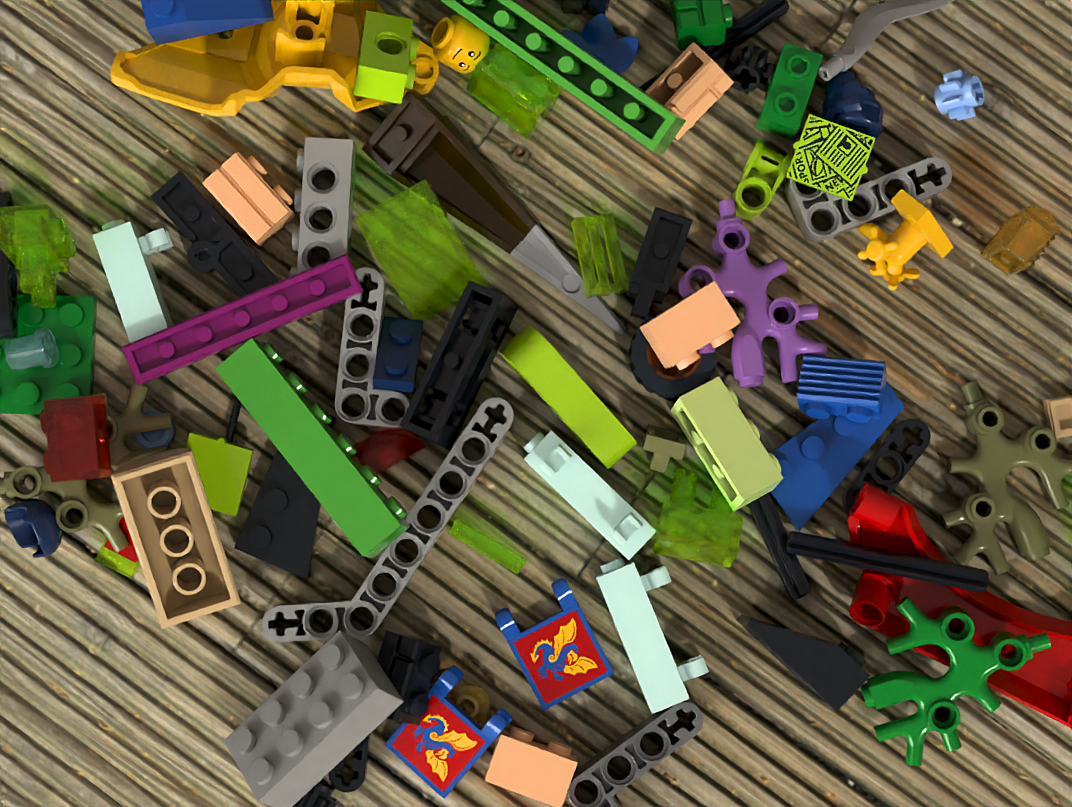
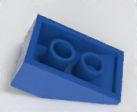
M141 0L146 28L156 45L275 21L271 0Z

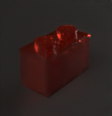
M91 395L43 400L44 409L40 414V424L42 431L47 434L48 450L44 453V467L47 474L50 475L51 483L111 477L112 467L105 396Z

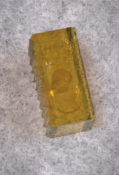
M1028 206L1009 217L980 254L1005 275L1012 276L1035 266V261L1039 260L1040 255L1045 253V248L1049 247L1050 242L1055 240V236L1060 234V228L1054 224L1056 219L1047 210L1041 207L1034 208Z

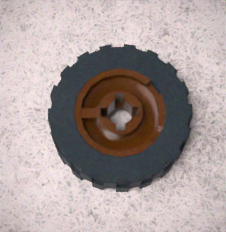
M665 310L659 311L653 316H649L647 319L644 320V322L639 327L646 324L647 322L657 317L661 313L665 312ZM638 327L631 339L628 357L630 358L631 372L634 373L637 382L646 388L645 390L662 398L675 399L710 380L713 370L717 366L718 359H716L718 347L715 348V352L699 354L700 358L681 370H679L676 364L665 369Z

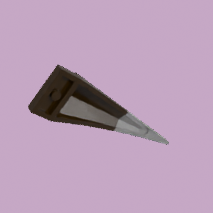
M415 89L408 90L403 96L401 104L395 106L361 149L390 177L443 209L512 255L616 332L625 334L627 330L623 323L446 115L442 116Z

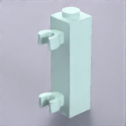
M124 219L104 224L102 226L103 231L92 236L130 343L173 326L149 254L174 247L169 231L161 228L142 236L138 226L130 221L126 223Z
M552 430L546 436L539 431L523 448L529 453L524 458V461L626 559L630 560L657 532Z
M622 557L601 565L600 568L603 573L595 577L649 710L654 714L690 699L683 682L708 673L707 665L701 655L692 657L680 664H675L646 593L649 590L672 582L666 566L658 567L639 576L634 562L624 563Z

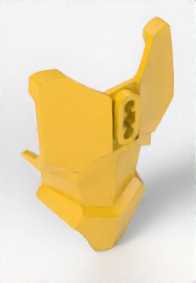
M271 0L275 21L156 45L153 42L129 52L119 50L110 70L111 79L115 85L130 91L211 116H235L246 102H255L277 96L282 86L332 89L336 99L352 111L359 112L392 103L353 95L360 38L366 10L386 13L378 0ZM226 33L229 34L231 38L221 39L218 36L220 34ZM419 40L415 61L409 60V64L416 65L412 89L426 97L438 79L439 63L433 54V48ZM405 88L403 96L411 89Z

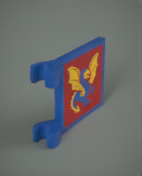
M560 578L551 584L552 590L563 610L520 632L508 608H503L495 613L496 622L543 711L614 674L564 578Z
M455 665L446 670L430 689L428 695L429 706L426 713L422 716L420 725L402 723L385 743L387 748L443 799L447 797L512 721V716L502 708L482 728L449 699L447 695L464 677V673Z

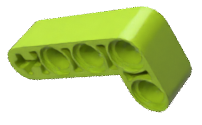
M526 325L498 351L607 470L637 444V441L536 329Z

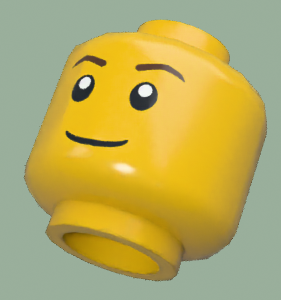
M460 14L443 18L432 32L431 44L435 58L458 73L468 74L477 68H482L490 58V35Z

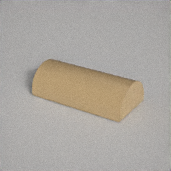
M179 448L160 452L128 463L112 472L111 479L161 628L164 629L241 604L192 450L190 448Z

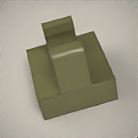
M647 424L643 438V450L652 452L649 469L665 473L670 457L682 460L686 447V435Z

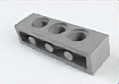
M305 137V147L298 148L297 171L303 172L302 188L296 187L294 207L295 211L301 213L300 227H294L292 232V250L298 251L297 267L291 266L290 277L312 268L310 260L317 251L324 250L329 252L330 260L346 253L349 257L351 256L357 146L353 139ZM329 172L334 174L335 182L331 188L319 190L315 187L316 178L321 173ZM322 211L330 212L333 215L332 224L324 230L315 229L313 227L315 215Z

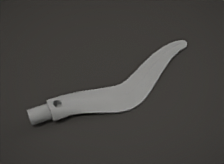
M899 0L876 4L865 9L856 18L842 46L828 57L829 61L819 68L818 73L820 77L825 81H829L840 71L845 72L867 52L876 38L889 24L937 10L955 0Z

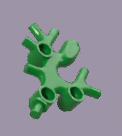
M908 596L904 597L895 607L910 623V630L905 634L885 640L890 655L918 646L934 644L947 652L950 657V667L944 675L938 678L926 677L912 671H891L866 680L867 683H864L860 688L867 708L875 706L876 710L906 700H914L918 704V711L915 714L874 726L878 741L881 742L894 737L904 736L907 740L905 763L912 766L922 765L923 744L926 734L930 731H936L941 734L946 751L960 749L962 745L956 728L960 723L961 716L955 701L961 696L968 695L977 699L989 713L995 711L1001 705V701L987 686L988 677L994 671L1001 668L1007 671L1018 670L1027 660L1033 659L1032 653L1052 648L1047 633L1044 632L1027 638L1025 633L1015 635L1012 632L1004 631L993 636L989 646H979L972 640L975 631L974 623L963 608L959 606L946 607L940 612L938 619H934L922 613ZM952 619H961L959 626L955 628L948 627ZM1004 645H1013L1011 651L1001 653ZM947 707L945 713L935 714L937 708Z

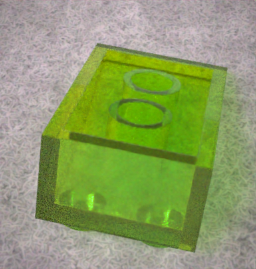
M425 179L354 218L373 254L414 320H424L459 301L469 280L486 286L429 180Z

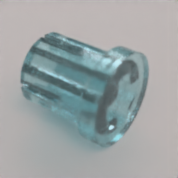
M47 327L36 329L34 334L9 339L5 342L6 360L13 371L37 366L51 368L58 364L57 343L51 330Z

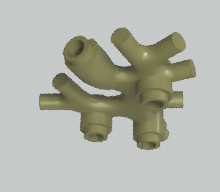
M974 380L962 385L961 388L968 403L963 406L966 412L965 426L971 434L976 435L977 451L972 457H949L948 472L966 473L974 476L979 482L978 493H969L963 496L959 501L958 508L940 514V519L945 529L961 523H966L971 527L970 537L951 556L956 564L965 566L977 553L984 552L989 559L994 574L998 575L1010 570L995 534L994 527L997 522L1005 521L1008 523L1021 556L1025 555L1028 562L1051 554L1049 546L1052 545L1038 514L1027 503L1013 496L1008 491L1006 486L1008 473L1015 467L1020 466L1030 467L1035 470L1042 479L1053 509L1057 510L1069 505L1061 485V480L1065 475H1072V459L1060 458L1053 453L1057 445V439L1054 432L1046 426L1027 427L1020 431L1016 439L1010 440L1006 438L1000 431L1004 425L1002 410L997 405L990 403L988 397H982L978 384ZM984 413L989 414L991 418L989 426L983 423L982 417ZM1038 435L1043 441L1040 449L1035 444V439ZM979 502L984 505V512L981 516L976 512V505Z
M133 383L127 404L120 415H113L109 412L106 393L90 395L93 416L85 425V435L88 442L81 446L71 444L65 438L58 425L51 427L44 432L45 437L54 450V458L51 462L40 467L21 466L14 471L5 472L4 477L0 478V494L6 493L8 498L19 497L26 499L37 497L44 491L56 493L61 498V505L58 507L55 517L58 526L62 530L73 533L82 531L89 526H94L106 535L117 553L130 545L119 526L120 520L124 517L119 501L100 502L94 499L89 494L86 486L89 473L99 467H107L115 471L138 459L176 449H169L167 445L131 450L126 446V438L131 434L173 428L171 412L146 415L143 412V404L148 387ZM103 423H107L111 427V433L106 438L102 437L99 432L100 426ZM29 474L36 481L32 489H29L25 484V479ZM74 508L79 509L82 513V519L79 523L71 518V512Z

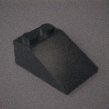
M742 614L736 619L820 701L835 712H838L870 677L862 668L866 663L865 659L849 645L846 646L842 642L835 645L827 640Z

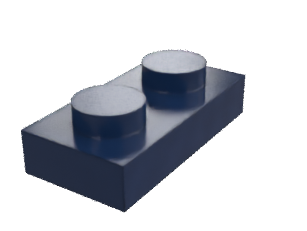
M384 316L373 375V389L413 393L423 335V320Z

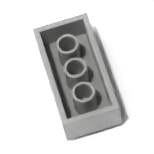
M339 630L224 740V743L258 802L271 807H293L404 701L368 646Z

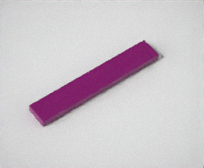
M346 253L122 347V350L136 384L142 385L364 291L351 259Z

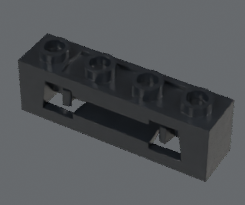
M468 281L399 426L420 438L449 451L451 450L518 310V307L504 294L473 281ZM469 308L472 312L469 319H463ZM461 321H462V326H464L463 331H461L460 329H458V327H459ZM429 388L434 391L432 395L430 393L427 394ZM424 399H427L429 403L425 411L420 412L419 410Z

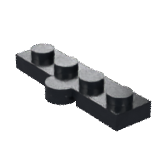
M181 171L150 197L192 243L188 249L187 259L190 266L196 271L207 274L216 270L239 297L279 282L276 276Z

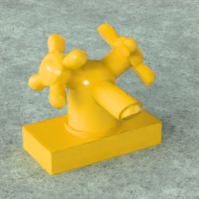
M902 189L890 200L902 217V223L891 235L875 223H865L858 229L859 232L871 240L865 250L858 252V258L861 260L869 258L875 261L876 265L870 267V274L873 276H883L888 281V288L892 291L896 290L898 283L902 282L905 278L917 279L919 277L920 271L918 269L905 268L903 264L924 245L941 258H944L954 248L930 210Z

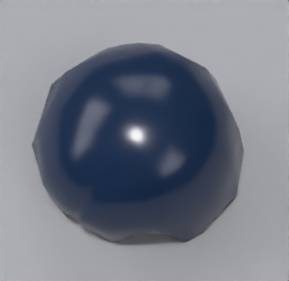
M31 498L17 502L4 509L7 525L21 548L36 547L38 550L33 554L34 558L49 556L56 552L61 544L62 529L56 522V511L46 501L39 498Z

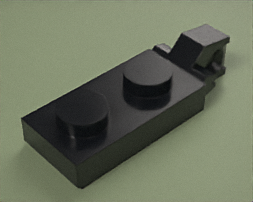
M655 207L629 281L628 293L636 296L630 316L644 321L647 318L652 301L662 304L664 296L668 294L693 221L692 219Z

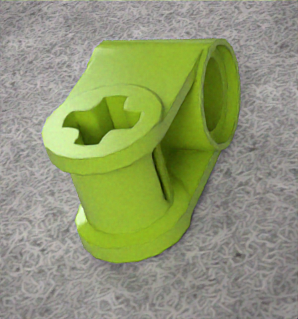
M757 140L732 195L738 217L752 220L763 213L771 202L776 189L781 185L793 155L787 154L783 156L765 147L764 141ZM750 190L757 193L760 197V205L751 207L745 204L742 199V192Z

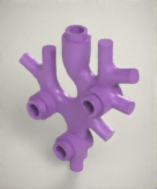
M734 200L719 201L721 220L716 222L717 233L713 236L711 245L715 255L722 259L721 266L714 272L704 265L691 267L679 280V293L685 299L696 292L691 287L690 281L697 282L700 289L715 281L725 297H734L743 304L745 317L735 333L731 350L734 380L739 381V388L763 385V377L766 376L762 340L767 336L773 337L777 342L782 383L798 381L797 355L825 356L827 352L826 344L807 339L796 332V324L799 321L818 318V307L816 303L797 305L794 300L788 297L770 300L766 292L767 286L774 278L787 272L786 264L781 258H777L762 267L754 266L746 252L750 242V234L742 224V218L736 217ZM724 239L730 240L733 248L726 246ZM774 312L781 316V322L775 320ZM711 343L699 349V354L715 352V348L712 347Z

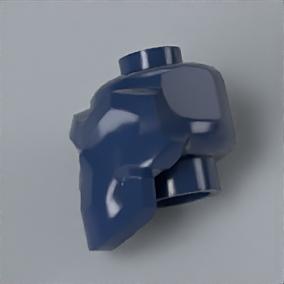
M847 70L845 72L840 71L831 80L825 82V100L822 104L823 112L821 118L874 137L876 141L882 132L884 110L880 102L876 100L874 92L866 88L865 85L856 82L855 74Z

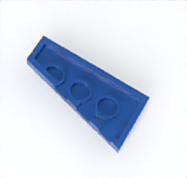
M887 381L881 419L871 418L869 422L858 423L850 421L842 415L836 416L831 414L829 418L816 419L770 452L777 458L781 466V474L784 478L769 493L797 532L805 526L905 407Z

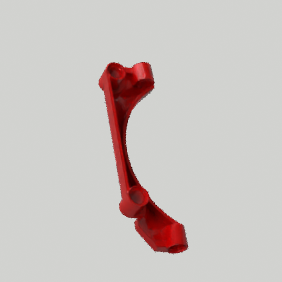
M870 483L864 485L848 516L851 543L948 562L925 534L910 503ZM858 568L863 573L858 579L849 614L858 624L870 627L890 638L905 634L910 630V623L895 607L906 596L912 600L922 613L934 619H938L940 612L946 607L959 606L963 608L974 623L975 631L972 640L979 646H989L993 636L1004 631L1012 632L1015 635L1025 633L1027 638L1046 632L1052 648L1032 653L1033 659L1027 660L1018 670L1007 671L1001 668L994 671L987 679V686L1072 729L1071 621L1029 611L1009 603L988 591L981 593ZM952 619L948 627L955 628L959 626L961 619ZM927 644L912 648L950 667V657L940 646ZM1004 645L1001 653H1008L1013 645Z

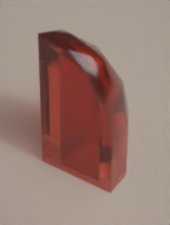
M385 429L368 436L354 445L357 449L355 454L359 458L361 466L363 467L368 464L378 476L426 448L417 436L402 429Z

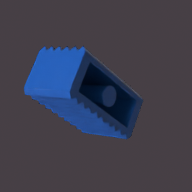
M804 355L797 392L800 411L817 419L829 418L831 414L836 416L842 415L848 420L858 423L869 422L871 418L881 419L887 379L885 361Z

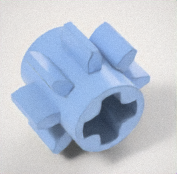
M961 69L943 74L945 83L936 86L934 91L935 103L940 113H949V119L956 118L957 121L975 117L974 107L982 105L984 102V89L980 79L977 76L970 77L969 71L962 72Z

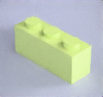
M719 376L678 398L671 409V413L733 512L774 490L784 477L781 474V466L777 458L772 453L766 451L759 440L760 435L756 425L750 419L745 418L738 407V399L735 392L729 386H725Z

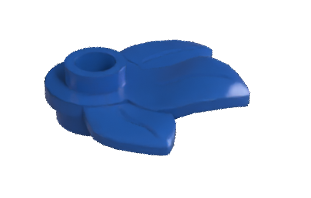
M603 13L593 17L586 24L581 34L571 30H562L565 36L618 73L629 69L637 55V37L616 39L613 27Z

